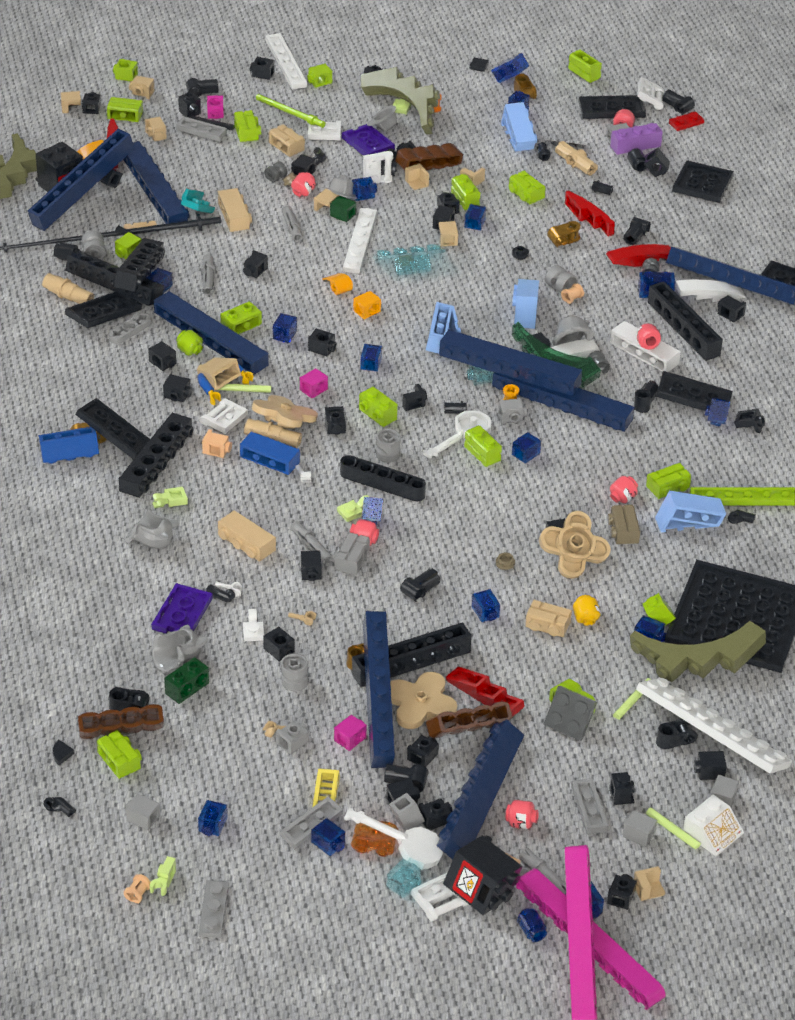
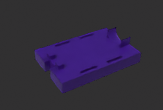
M367 124L359 126L356 130L350 129L341 133V138L363 156L385 152L388 149L395 150L393 142L373 126H367Z
M176 583L152 622V630L167 634L168 631H177L185 625H190V629L194 631L211 603L213 594Z

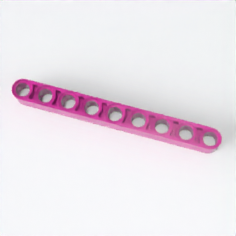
M588 845L565 847L571 1014L572 1020H598Z
M535 868L522 875L516 884V888L518 890L521 889L528 900L533 904L536 903L540 907L538 909L545 916L553 919V923L561 931H565L568 934L567 896ZM593 921L594 958L599 963L598 965L607 974L610 973L614 977L613 980L622 988L625 987L630 992L629 995L638 1003L641 1002L645 1006V1010L664 999L666 992L663 986Z

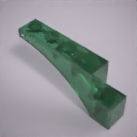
M519 322L512 325V337L516 342L519 341L525 353L582 369L580 385L582 388L600 377L601 369L591 357L581 358L559 352L537 340Z

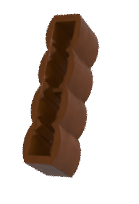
M445 143L441 146H418L413 149L403 148L398 150L396 162L404 170L417 164H421L425 170L432 168L442 169L447 166L452 167L461 164L463 153L452 143Z
M497 702L491 706L480 705L473 709L463 708L456 712H442L427 720L426 725L430 737L440 738L447 734H460L466 730L477 731L484 727L491 728L495 723H501L506 719L508 721L511 720L512 714L509 703Z
M156 704L147 705L141 709L138 707H128L121 711L105 710L99 714L87 712L78 716L79 736L83 739H92L100 735L108 736L117 730L120 733L126 734L137 733L141 730L156 731L163 728L164 725L162 706Z

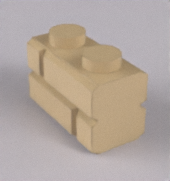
M284 124L269 131V143L287 156L291 157L305 150L304 137L298 135Z
M533 600L526 615L525 627L533 631L549 633L551 636L564 637L571 623L572 610Z

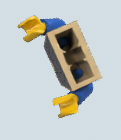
M216 357L198 366L197 380L204 392L210 395V403L215 405L214 399L220 402L221 395L219 392H214V390L220 389L239 376L243 377V384L249 385V380L253 382V373L245 372V369L238 364L235 358Z

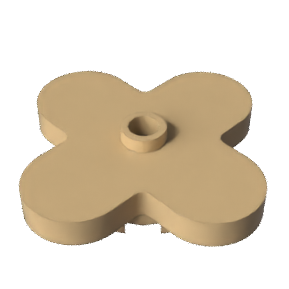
M277 395L268 396L267 401L254 400L251 408L254 412L265 415L264 418L268 422H271L272 419L278 422L277 426L289 429L301 427L303 422L314 423L318 417V413L315 410L294 405L291 400Z
M582 511L571 512L565 519L564 528L547 527L539 537L540 547L545 552L559 556L558 570L560 574L571 579L582 575L586 562L602 563L608 558L611 551L607 540L592 534L591 519Z
M423 673L415 683L401 679L390 681L392 704L399 706L396 720L403 728L416 729L424 721L442 712L457 711L456 701L443 694L445 691V679L439 673Z

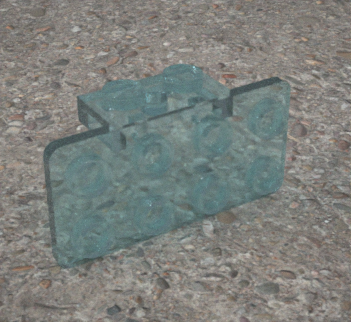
M429 244L427 248L412 246L410 250L395 248L393 249L394 252L378 250L377 254H373V258L377 260L395 258L397 275L430 272V254L444 253L445 248L437 244Z

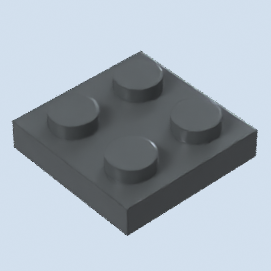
M558 686L544 725L582 741L597 702L563 686Z

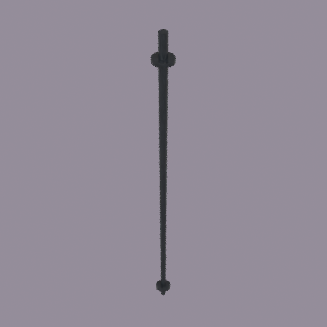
M196 214V220L126 230L133 234L197 226L198 231H202V226L221 223V217L201 219L200 214ZM116 231L101 233L103 238L121 236ZM83 235L8 246L5 242L0 247V250H4V253H7V249L79 241Z

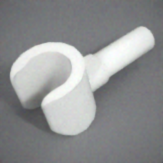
M296 465L301 482L310 483L311 471L304 472L300 465Z
M215 582V586L231 589L236 597L241 596L242 585L239 582H234L231 585Z

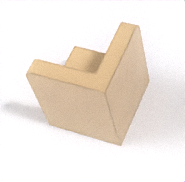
M80 91L61 92L62 113H69L68 106L81 105Z
M421 164L405 168V181L413 190L429 186V173Z
M483 167L476 172L466 168L460 170V175L466 174L475 186L485 180V168Z
M328 189L323 190L314 198V211H318L324 205L330 207V203L339 195Z
M455 221L439 222L441 247L458 246V230Z
M659 866L635 871L634 880L637 881L636 892L641 901L665 895V891L659 881L661 873Z

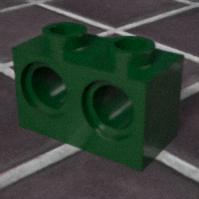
M192 658L164 678L165 694L178 704L182 703L209 684V667L197 658Z

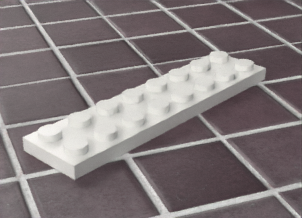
M657 678L639 682L636 688L637 691L771 774L790 767L792 760L787 758L784 752L774 750L764 740L756 739L750 731L737 727L734 721L724 719L719 716L716 710L703 706L700 700L687 696L684 690L669 685L668 680Z

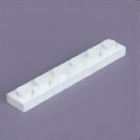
M281 33L266 35V42L291 89L306 88L307 81Z
M360 208L343 265V272L360 274L377 210Z

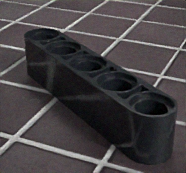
M351 455L343 456L340 459V475L345 479L418 502L425 499L426 482L422 478Z

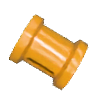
M513 384L504 386L503 400L517 399L519 387Z

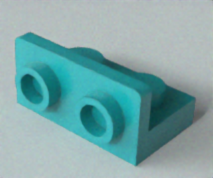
M186 188L182 194L181 205L207 213H213L215 207L211 206L209 201L203 200L204 192Z

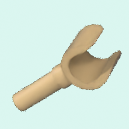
M307 611L305 615H299L289 612L288 617L299 619L306 625H312L313 620L316 619V613Z
M268 721L263 730L266 731L265 736L272 737L276 730H282L286 726H280L273 721Z

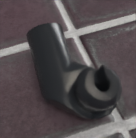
M316 147L313 151L315 154L313 158L316 159V165H319L320 162L323 163L326 160V155L320 147Z
M742 510L733 511L728 515V521L732 524L743 521L754 523L756 514Z
M212 584L206 588V592L212 593L213 597L226 603L231 602L235 598V593L231 589H227L225 592Z
M48 797L43 802L46 810L51 812L62 811L68 817L76 812V809L62 797Z

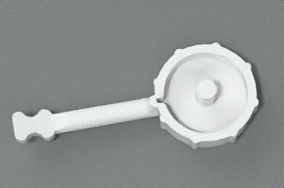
M464 411L455 417L456 434L434 448L423 450V455L428 458H432V456L437 457L438 453L460 439L465 438L467 430L478 425L488 433H491V418L480 411Z
M349 808L345 814L344 820L346 821L354 820L355 823L361 822L397 839L399 843L398 849L406 863L420 870L429 869L436 866L440 861L443 851L436 846L440 838L436 833L422 826L411 828L403 833L364 815L363 811L355 812L352 808Z

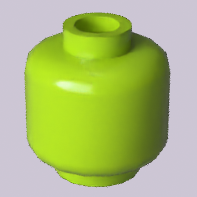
M193 330L182 331L176 339L177 348L187 356L197 355L203 349V339Z

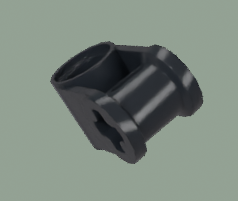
M115 687L109 692V709L118 711L128 707H138L141 709L149 703L150 696L142 690Z
M681 718L659 725L656 745L662 749H671L691 744L697 740L698 734L691 729L690 723Z

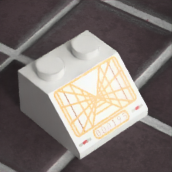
M715 795L710 796L685 817L683 831L699 841L703 848L715 856L719 855L744 834L731 807Z

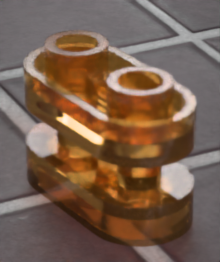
M379 821L398 830V827L393 823ZM361 822L356 823L355 834L351 842L354 850L359 853L376 850V853L383 857L394 853L395 838Z

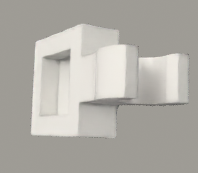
M248 609L249 622H243L244 641H263V622H257L256 609Z

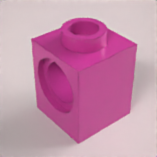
M223 95L207 96L208 119L224 118Z
M316 368L300 377V391L310 398H314L328 390V376Z
M351 714L334 727V741L350 751L366 739L367 725Z

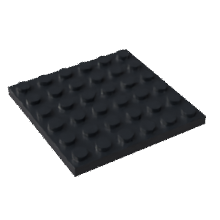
M696 559L674 613L676 619L670 623L664 642L677 645H695L712 642L732 634L751 621L766 631V644L745 664L782 673L795 638V585Z

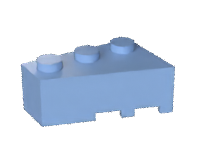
M524 102L505 104L501 125L506 126L507 131L505 133L510 135L511 139L509 140L515 152L534 149L535 143H537V135L533 132V123L529 120V111L525 108Z
M518 279V285L514 284L512 306H516L514 327L535 329L539 280Z
M436 302L426 351L439 354L440 340L448 329L461 333V329L458 328V319L454 306Z
M669 490L655 519L660 532H666V529L674 528L681 531L684 530V527L693 526L695 529L719 527L726 512L720 498Z

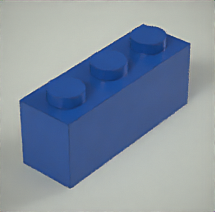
M92 427L38 435L43 463L48 462L52 464L58 460L66 459L70 461L77 457H93L95 454H99L96 430Z
M251 431L240 443V457L289 475L296 465L300 463V449Z

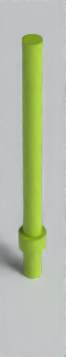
M261 94L256 95V100L307 121L308 124L317 125L322 128L326 125V122L318 119L317 116L308 115Z

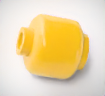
M590 595L579 596L573 604L575 619L578 623H584L585 626L593 625L601 616L597 599Z

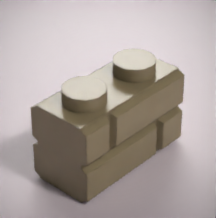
M612 506L611 513L607 516L608 525H612L610 529L611 538H615L616 544L639 543L640 528L634 506Z

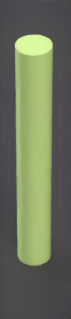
M226 384L218 390L271 393V386Z
M636 690L613 714V717L620 720L643 694Z
M651 807L647 810L646 815L656 819L660 825L696 850L700 847L701 843L656 810Z

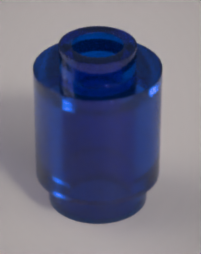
M524 909L520 912L517 922L527 939L532 942L543 940L547 935V927L535 909Z

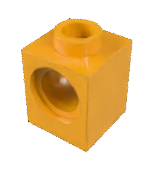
M368 291L354 298L353 311L363 319H366L381 312V299L373 292Z

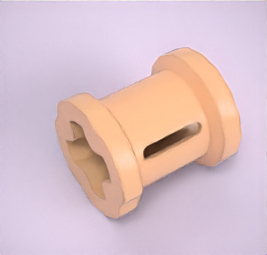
M576 283L571 288L561 291L562 300L568 304H571L576 298L584 296L582 286Z
M136 874L131 886L127 887L123 892L125 898L139 904L144 892L150 889L151 882L146 876Z

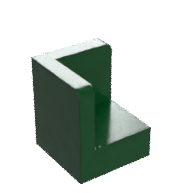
M338 196L330 203V216L347 223L356 215L355 201Z

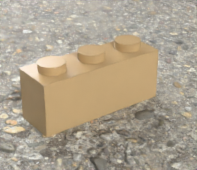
M238 188L218 191V204L229 231L250 229L252 216L251 213H248L247 204H244L243 195L239 193Z
M235 510L218 521V535L220 538L231 542L236 549L243 550L250 558H255L260 562L276 551V537Z

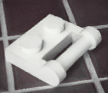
M641 77L638 81L637 96L642 101L653 104L656 110H661L663 108L662 96L664 95V89Z
M341 121L326 122L324 128L311 124L308 126L309 140H340Z
M391 151L363 156L364 185L392 182L391 160H393V153ZM381 160H385L384 175H381Z
M224 398L207 415H202L199 421L205 426H210L226 434L248 416V409Z
M447 873L411 889L412 897L420 905L431 922L437 920L438 916L457 907L469 905L443 885ZM454 895L457 897L439 907L434 908L432 906Z

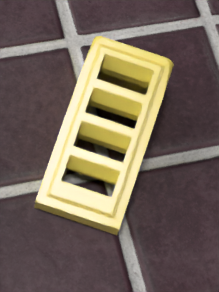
M318 769L312 807L318 804V800L322 801L326 798L325 796H319L320 794H330V798L336 802L340 781L339 770ZM322 780L333 781V783H322ZM321 787L332 788V790L321 789Z

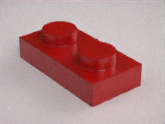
M695 111L669 119V124L676 131L704 124V118Z

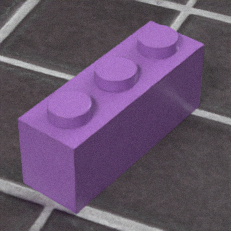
M657 123L615 130L611 133L610 146L616 155L629 153L636 148L645 150L661 147L663 131Z

